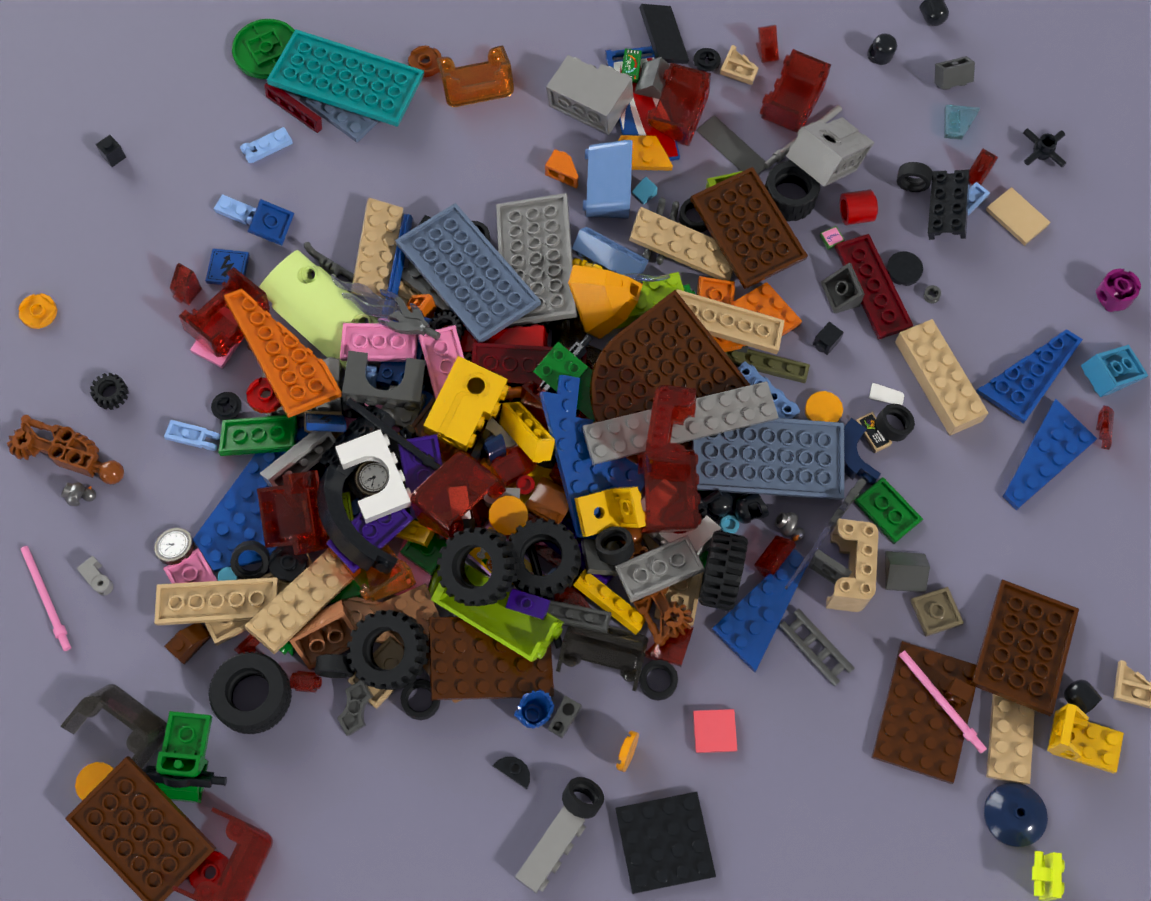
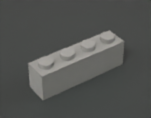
M312 431L260 472V475L271 489L280 494L316 465L322 454L335 443L336 439L330 431Z
M563 806L515 878L537 894L539 890L543 892L550 882L547 879L550 873L553 872L555 874L561 866L562 862L559 860L562 855L569 854L574 846L571 842L575 836L580 837L586 828L583 825L585 819L574 816Z

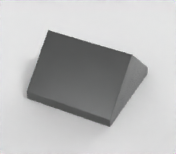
M662 57L643 63L635 94L668 101L676 70Z
M851 263L846 264L821 281L834 313L860 307L865 294Z
M885 551V590L926 592L930 570L926 555L923 553Z

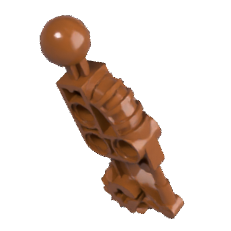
M24 415L21 417V428L14 430V436H9L10 441L7 442V446L10 448L9 452L16 456L17 459L21 460L24 457V459L28 460L31 455L36 457L39 452L48 454L59 467L92 478L97 473L100 479L107 484L114 485L119 483L124 477V468L119 462L109 460L101 463L98 455L99 448L95 445V442L88 439L87 436L73 431L70 427L50 426L44 422L32 419L29 415ZM31 426L52 432L53 441L38 437Z
M623 527L631 533L634 542V552L630 559L649 551L646 546L641 544L643 533L640 528ZM619 540L622 546L626 544V542ZM668 587L633 602L637 611L645 618L648 628L654 637V642L658 646H663L669 637L677 638L679 631L682 635H685L684 629L690 630L691 626L688 623L693 622V618L690 617L692 612L690 609L686 610L685 604L679 606L677 601L669 603L665 595ZM652 602H655L660 611V631L649 615ZM677 616L678 622L675 623L674 617Z

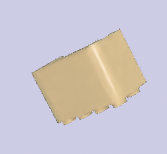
M838 519L830 534V543L838 545L839 553L849 554L848 569L852 573L849 577H842L836 581L833 595L826 599L827 609L860 612L875 595L879 533L878 528L873 523Z

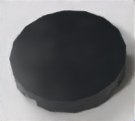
M907 251L897 252L889 258L886 270L895 284L910 286L921 278L923 263L913 253Z
M294 543L278 546L269 557L271 574L277 577L279 581L285 583L292 582L309 567V558L306 551Z

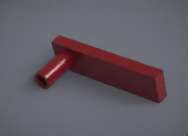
M268 83L265 84V94L268 99L316 133L322 130L320 116L287 94L286 90L268 85Z

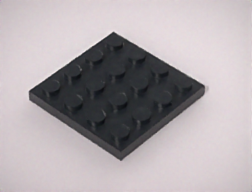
M697 792L615 808L632 894L716 877Z

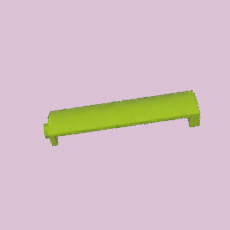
M465 563V573L472 584L483 586L490 577ZM439 582L431 598L433 602L531 662L537 658L542 659L553 639H558L563 630L561 626L564 622L548 612L545 620L505 608L510 592H506L507 596L503 600H498L497 603L492 605L465 606L464 603L454 601L455 597H449L446 594L448 589L442 588Z

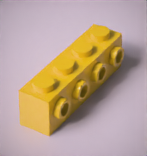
M521 402L503 403L499 424L533 462L551 461L555 439Z

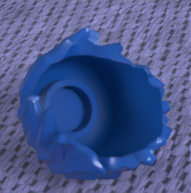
M539 689L538 691L533 690L531 693L524 694L514 716L527 728H539L546 724L554 710V704L549 693Z

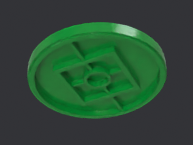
M260 19L244 26L236 34L232 43V55L237 67L248 76L267 79L295 31L293 27L276 19Z

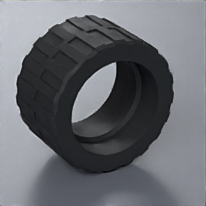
M791 160L776 164L770 170L765 184L766 189L785 220L790 222L804 219L812 212L820 191V183ZM783 183H793L800 186L807 195L800 199L786 198L778 192L776 187Z

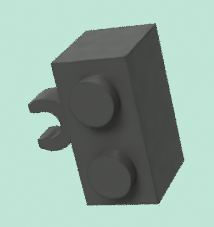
M965 56L936 63L934 83L943 90H949L954 86H965L967 83L974 82L975 62Z

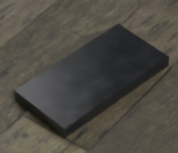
M641 4L639 9L655 58L662 57L667 63L687 64L689 58L671 6Z

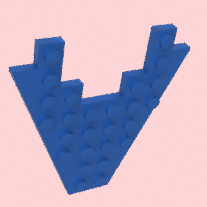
M559 375L557 394L543 391L540 392V398L549 433L555 439L554 452L576 537L596 539L598 534L588 537L582 536L574 498L614 487H638L641 493L652 470L639 466L625 457L592 465L582 427L592 424L593 420L576 417L580 378ZM598 507L594 510L596 518H599L601 515V510Z
M304 426L297 430L296 444L308 435L304 431ZM287 451L255 454L193 538L214 572L220 571L225 567H231L230 561L234 549L245 541L251 540L261 543L269 551V556L278 546L289 543L301 546L306 553L329 548L326 544L328 542L327 536L316 537L312 508L309 507L297 515L283 493L278 494L271 489L260 475V472ZM358 498L351 502L354 518L361 513L358 506ZM246 550L240 554L238 562L240 566L262 562V557L256 551Z

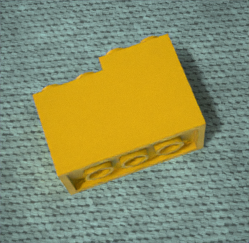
M458 356L423 425L424 433L429 435L437 434L438 439L465 452H467L468 448L472 449L477 439L476 432L482 430L485 423L484 420L491 421L492 417L496 418L501 405L499 402L500 400L504 401L509 392L508 379Z

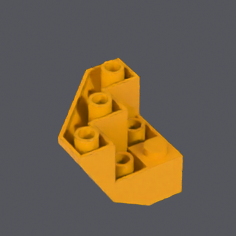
M573 265L568 281L585 332L598 339H601L626 321L638 303L643 285L628 276L616 272Z

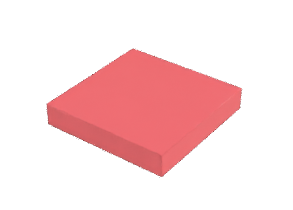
M734 709L693 711L696 753L737 752Z

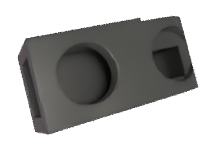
M565 696L548 730L563 738L580 712L582 705Z

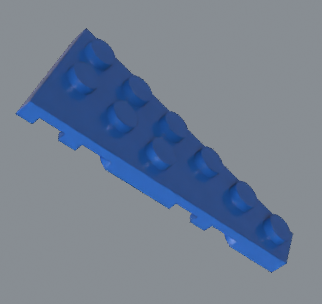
M1066 329L1047 344L1039 347L1032 354L1024 357L1006 369L1002 374L978 388L976 393L1024 424L1083 339Z
M1057 399L1050 406L1014 477L1002 496L1016 510L1097 440Z
M795 549L712 628V631L754 672H756L809 564Z

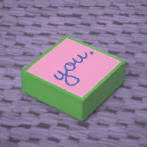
M836 226L820 233V238L828 250L834 248L837 243L845 241Z

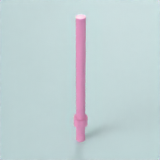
M24 546L20 550L54 627L53 633L55 638L59 639L63 651H68L71 649V645L66 636V628L59 620L29 547Z
M905 650L900 653L899 657L964 733V738L970 741L980 754L987 750L985 745L976 736V731L973 728L970 729Z

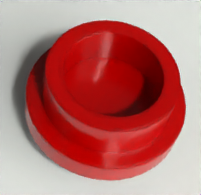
M522 475L516 480V488H520V493L523 495L530 494L535 488V481L529 475Z

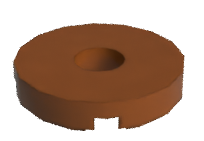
M426 45L413 49L408 57L409 66L424 70L425 78L437 74L443 63L441 53L436 48L433 49ZM423 59L429 60L428 63H422L421 61Z

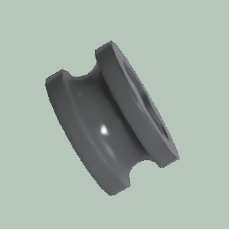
M934 285L928 286L924 292L925 301L931 304L937 303L941 296L940 288ZM932 292L936 295L935 297H932V295H929V293Z

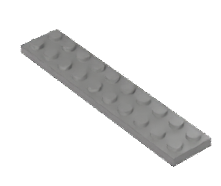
M766 381L584 425L582 430L592 465L777 420L779 417L768 382Z

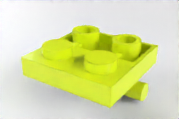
M1035 851L1032 880L1034 881V896L1039 897V900H1056L1062 898L1065 886L1064 882H1062V873L1065 869V862L1062 859V853L1052 852L1044 855L1042 851Z

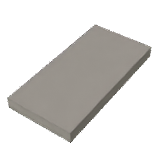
M688 535L615 565V570L631 603L705 571Z

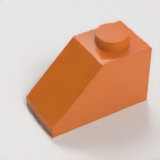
M554 149L545 165V175L577 189L578 174L571 156L564 151Z
M430 294L412 295L406 304L410 312L419 308L423 317L431 319L434 317L433 313L437 309Z

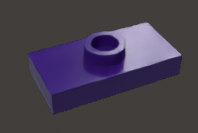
M512 589L505 608L545 620L551 601Z

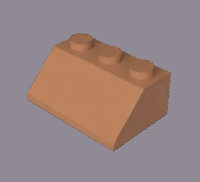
M340 600L321 610L289 641L310 670L316 666L317 656L325 654L339 655L350 649L347 647L348 641L351 642L353 638L350 636V633L358 628L343 601Z

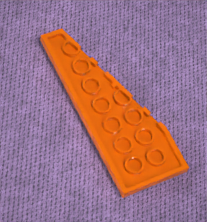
M768 282L730 303L733 306L785 320L782 336L802 323V320ZM712 336L724 352L738 350L746 346Z
M243 289L224 295L230 311L288 418L342 397V392L326 363L321 358H317L311 349L306 348L299 342V339L279 321L277 322L273 319L267 310L264 311Z

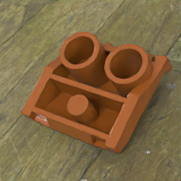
M544 476L540 478L525 504L528 513L538 519L543 518L544 521L549 519L555 520L556 524L562 522L569 510L564 487Z

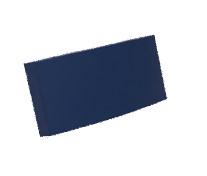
M495 434L491 435L485 440L483 450L487 454L485 461L489 467L506 457V445L502 434L497 436Z

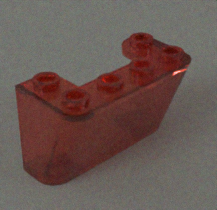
M694 450L641 452L637 454L638 474L644 473L646 511L644 512L646 515V526L641 527V533H681L697 529L698 525L701 524V514L698 512L700 494L697 493V485L699 484V475L696 473V465L698 464L697 453Z

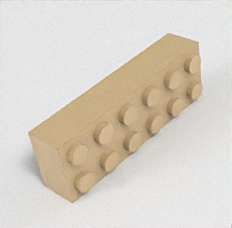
M933 319L900 332L895 343L949 436L983 422L988 415V411Z

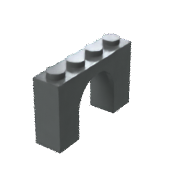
M348 351L342 400L347 402L351 397L356 402L365 403L369 406L384 405L387 408L400 407L409 411L420 410L426 360L406 358L402 382L391 390H379L371 386L366 379L368 353Z

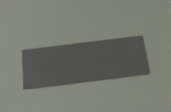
M715 115L696 130L740 171L753 167L756 173L759 174L765 169L764 163L766 161Z

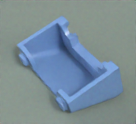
M632 140L589 145V149H585V159L588 160L587 200H583V211H586V217L629 219Z

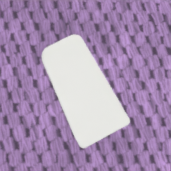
M872 383L869 398L902 405L904 394L900 391Z

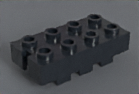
M969 169L954 170V173L932 171L928 221L929 240H934L935 236L942 233H952L960 235L961 239H966L970 189Z
M376 406L365 407L392 428L396 424L395 419L388 412ZM360 415L349 424L346 432L336 438L335 443L322 454L318 461L326 469L331 467L346 475L347 478L352 471L356 473L362 463L343 470L335 446L380 429Z

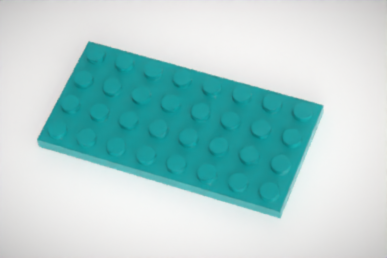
M295 29L267 78L268 85L398 127L424 77V70Z

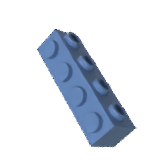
M588 227L580 229L572 247L579 256L590 258L594 264L604 266L609 271L628 276L636 281L640 280L649 261Z
M744 361L738 367V370L750 385L768 382L779 418H798L801 411L798 405L793 401L790 402L784 393L771 385L768 378L762 377L753 365Z

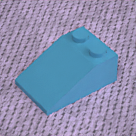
M1129 345L1096 354L1081 365L1085 376L1090 380L1095 392L1100 397L1112 394L1148 377L1147 372Z

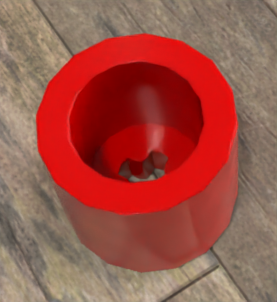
M871 189L841 194L839 204L844 225L867 223L876 220L878 202Z

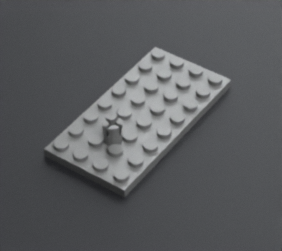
M567 193L496 204L498 252L541 300L540 306L507 327L577 317L576 304L568 284L573 267Z

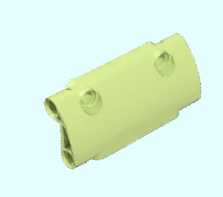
M299 250L294 251L281 261L258 288V292L272 303V308L327 358L333 357L340 360L343 323H365L366 318L369 320V323H379L376 315L368 310L322 267L316 266ZM312 270L315 272L314 278L311 275ZM340 360L341 366L346 370L347 361Z

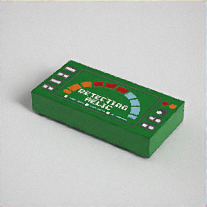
M625 48L622 73L628 74L632 78V83H637L642 51Z

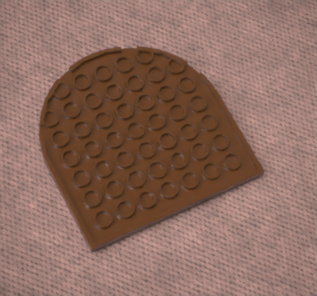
M674 290L620 331L603 348L596 360L591 375L590 401L596 422H601L749 386L750 384L678 292ZM692 441L625 458L639 466L656 471L673 472L690 469Z

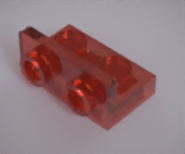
M776 535L754 566L764 577L768 574L774 575L795 548V542Z

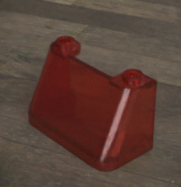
M671 63L669 69H665L663 75L665 87L657 107L653 108L652 111H648L646 121H648L651 127L678 143L690 146L709 97L711 73Z
M458 451L413 491L410 501L419 524L448 539L449 537H454V533L463 531L462 516L486 494L493 499H497L506 491L503 481L472 455L464 451Z

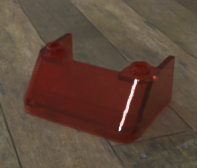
M213 807L211 812L230 820L226 827V835L230 840L236 842L237 845L217 884L210 881L201 882L194 893L177 886H173L172 890L196 901H246L272 848L273 838L266 831Z

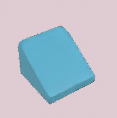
M645 177L635 187L632 194L645 204L657 195L658 188Z

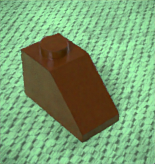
M194 623L178 631L164 647L185 665L211 638V635L201 623Z

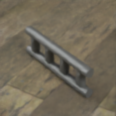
M797 609L793 613L797 619L790 625L784 621L779 627L822 674L836 686L840 682L836 677L844 669L850 673L855 668L800 609ZM802 624L811 632L804 640L794 632ZM816 639L825 647L818 655L808 647ZM830 654L839 662L832 670L822 662Z

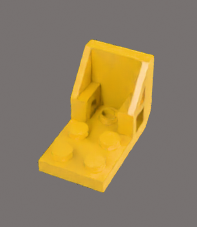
M1068 703L1056 710L1047 751L1065 759L1110 773H1116L1124 733L1088 722L1089 717L1076 705Z

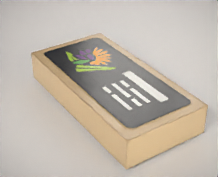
M873 412L856 419L858 423L867 428L864 437L874 453L892 445V441L886 439L878 431L876 416Z

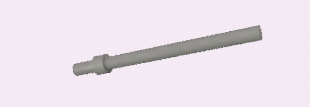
M837 105L819 120L827 123L842 111V107ZM793 141L781 150L773 153L772 157L764 163V167L768 169L776 162L783 160L789 152L788 148Z

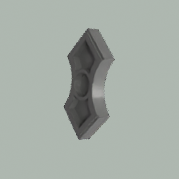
M361 680L345 689L347 704L343 713L337 717L346 736H350L366 726L364 709L369 700L374 697L369 687Z

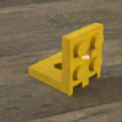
M614 487L574 498L582 536L588 537L599 534L604 529L615 526L627 528L646 526V515L642 509V497L638 487ZM597 507L601 510L599 518H596L594 515V510Z

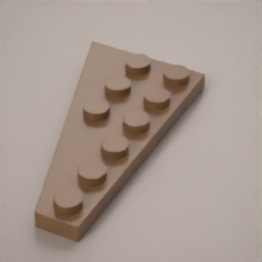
M426 583L370 608L374 614L379 610H394L413 617L417 620L418 624L422 625L424 628L423 633L428 636V639L429 617H440L434 602L431 600L432 597ZM391 631V633L404 646V641L401 635L395 631ZM426 653V658L429 660L427 665H423V668L430 675V653ZM452 700V701H453L454 703H457V702H460V701H462V700Z

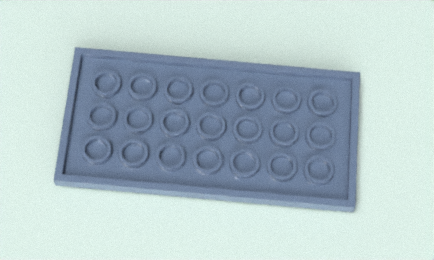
M456 203L395 240L400 250L450 310L458 316V319H460L461 323L478 343H483L541 305V300Z
M778 418L777 420L692 440L691 490L716 491L720 489L721 492L843 500L845 498L844 423Z

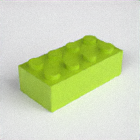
M679 272L637 280V282L643 284L638 303L626 321L615 329L627 327L674 290L684 291Z

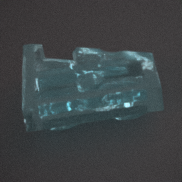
M946 105L944 138L962 140L978 115L980 108Z

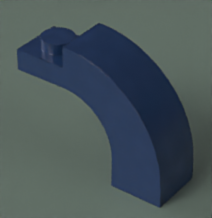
M851 418L844 427V472L852 480L858 475L867 484L873 485L881 473L865 463L857 451V443L864 436L867 428Z

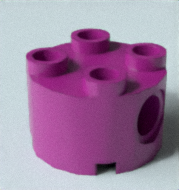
M1121 268L1113 269L1102 280L1096 289V294L1099 302L1107 311L1125 310L1137 298L1141 289V283L1133 272L1124 271L1125 269Z

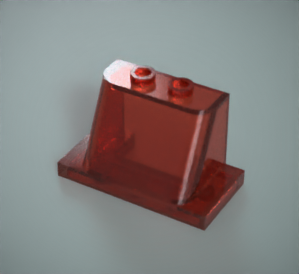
M318 470L283 475L284 485L257 489L265 548L293 545L294 555L329 549V546L326 544L328 542L327 532L323 527L317 507Z

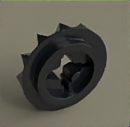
M702 48L694 54L693 61L694 66L698 67L699 71L713 72L714 69L719 67L721 58L714 49ZM706 57H708L709 60L708 64L705 63Z
M223 392L213 399L211 410L214 416L221 421L237 417L238 413L242 411V402L235 393ZM229 403L232 408H228L225 411L222 406H226Z

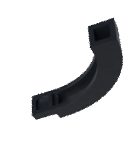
M328 467L321 477L317 491V507L324 529L335 546L357 566L366 571L373 567L388 575L396 565L398 558L371 544L355 529L343 505L342 488L346 475Z

